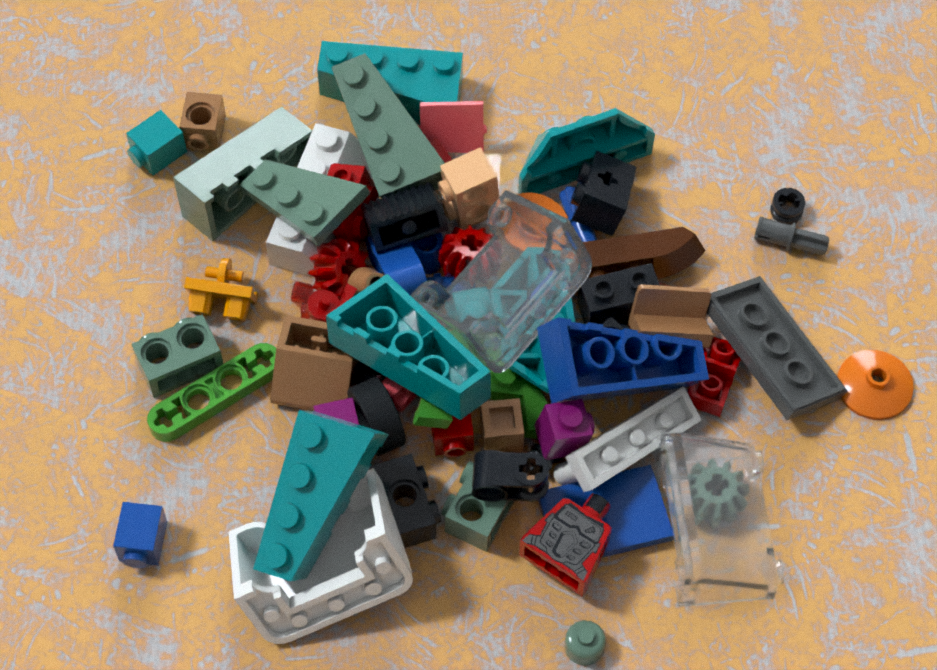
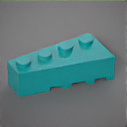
M322 41L317 67L320 95L344 102L332 67L366 53L416 124L420 125V102H460L463 81L462 52Z
M388 274L326 315L330 344L457 419L462 420L491 398V371Z
M299 410L253 569L290 582L307 579L332 535L331 531L340 515L344 514L351 501L350 497L360 480L364 479L372 465L370 462L378 448L382 447L389 434L316 411Z

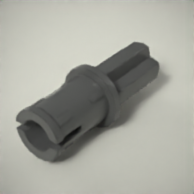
M761 216L754 236L755 240L786 247L785 251H789L790 247L818 255H825L829 245L828 236L796 228L797 223L795 222L790 225Z

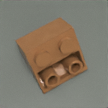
M285 315L276 348L270 402L314 411V405L347 399V391L354 386L356 365L360 361L329 343L327 322Z

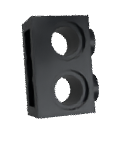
M652 263L579 280L577 304L584 324L588 322L603 324L608 318L612 317L620 325H629L628 320L637 287L641 284L660 286Z

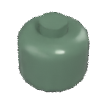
M582 620L574 623L566 633L564 644L566 655L572 662L578 665L587 666L596 663L601 659L605 650L606 637L604 631L598 624L592 621Z

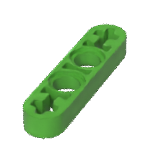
M268 343L254 345L156 404L150 409L147 416L152 436L162 442L173 441L272 381L276 347ZM262 357L266 361L270 360L271 365L265 368L262 364L258 365L257 359ZM244 366H247L248 372L252 371V378H248ZM228 375H237L242 378L241 385L233 390L223 388L221 382ZM198 394L206 395L210 401L205 408L195 410L188 406V402L193 396ZM180 405L187 416L185 419H183L182 413L178 412L177 407ZM165 416L166 419L172 420L173 425L167 428L164 424L160 425L159 419Z

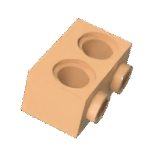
M481 147L440 165L442 181L438 182V187L444 198L441 202L449 221L455 219L458 226L465 230L469 224L474 226L499 213L501 207L497 175Z

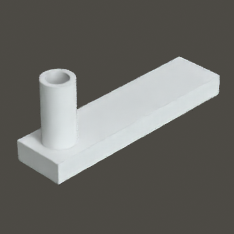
M684 386L673 390L565 457L567 461L557 464L554 468V478L557 483L567 485L579 482L583 492L593 490L700 422L701 418Z

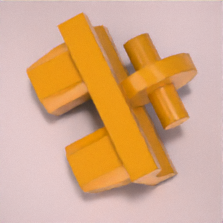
M222 258L219 268L206 266L205 277L216 278L217 281L186 277L184 288L189 292V312L192 314L211 316L214 298L226 299L224 318L245 322L250 304H257L258 292H254L253 287L230 284V281L243 282L244 271L232 270V260L230 258Z

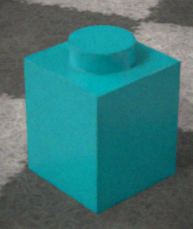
M159 110L126 133L130 147L127 153L137 167L144 166L153 176L187 153L183 132L162 110Z

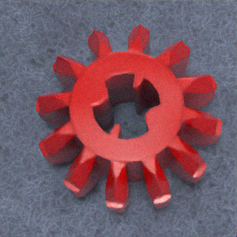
M469 224L466 230L455 227L451 234H445L438 259L440 266L443 267L445 277H454L456 285L464 281L473 287L477 281L487 285L491 277H497V273L500 271L503 250L502 245L498 244L497 234H487L485 227L475 230Z
M342 238L332 239L328 243H322L320 246H317L318 254H314L309 258L314 265V269L310 270L307 274L315 277L312 289L317 291L329 290L337 295L340 300L350 275L358 268L370 267L365 265L364 262L368 253L359 251V243L347 242V240Z

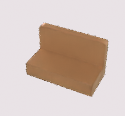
M641 284L637 287L628 320L630 329L649 335L663 334L702 341L703 347L710 348L713 333L705 320V316L711 299V293L707 288Z

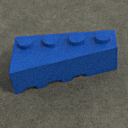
M560 317L537 327L551 403L578 399L585 401L672 390L683 386L686 388L709 379L702 341L663 334L649 335L638 333V330L603 327V324L591 322L582 324Z

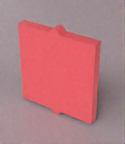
M483 101L420 102V126L418 127L428 141L437 137L451 158H458L480 147L484 152V134L487 133V126L483 124Z

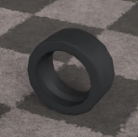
M373 377L348 389V398L353 397L359 425L389 434L382 447H379L375 453L376 456H381L406 443L404 428L397 409L385 386L377 377Z

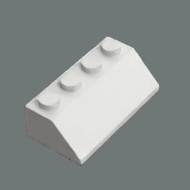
M315 123L297 168L327 175L330 165L333 163L365 166L371 176L357 137L351 132ZM276 217L266 241L269 264L311 276L307 273L314 269V265L309 258L314 254H318L317 245ZM332 232L322 243H328L332 239H336L334 233Z

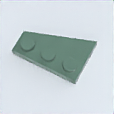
M266 159L240 184L246 195L317 246L370 195L366 185Z

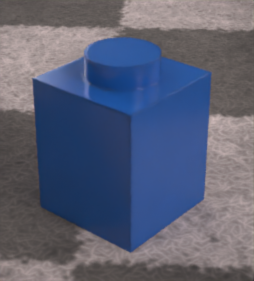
M131 502L122 503L113 548L118 560L123 562V564L133 568H145L147 564L159 566L168 522L163 506Z

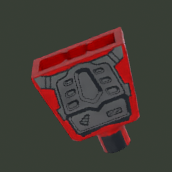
M595 493L588 497L582 507L568 498H563L520 539L519 556L583 597L610 542L612 528L609 524L602 521L611 508L609 502Z

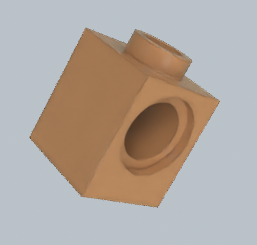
M196 92L186 93L179 126L184 135L186 148L205 151L215 150L220 147L226 118L222 95Z
M520 398L486 401L480 406L483 450L523 453L524 427Z

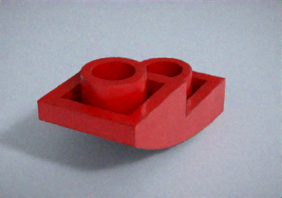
M713 336L710 348H703L709 379L690 386L687 393L696 409L720 417L741 358L727 340Z

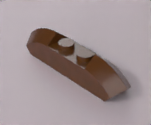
M684 227L548 247L564 249L570 292H578L579 280L650 263L653 265L657 279L665 278L686 269L706 251L696 234Z

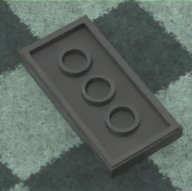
M761 276L711 293L707 314L786 420L840 400L847 393L848 390Z

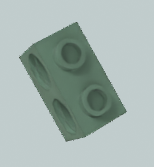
M203 314L194 318H184L173 327L158 333H148L141 337L139 341L131 344L136 361L154 398L198 380L223 365L221 351ZM192 343H202L197 348H187ZM160 357L167 358V359H166L165 361H163L162 363H159V364H154V363H152V361L155 360V359H157V358H160Z
M469 461L460 477V483L463 485L457 495H449L441 515L445 517L446 533L487 552L515 501L501 500L488 502L473 497V462ZM473 511L480 514L481 518L476 521H467L462 515Z

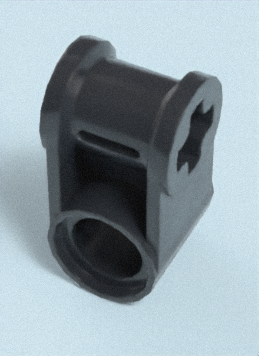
M479 451L474 455L472 495L478 500L488 502L501 500L539 501L544 498L549 489L548 462L543 456L533 452ZM530 462H533L534 467H530ZM528 475H535L534 480H528L527 478ZM529 488H533V492L530 493Z

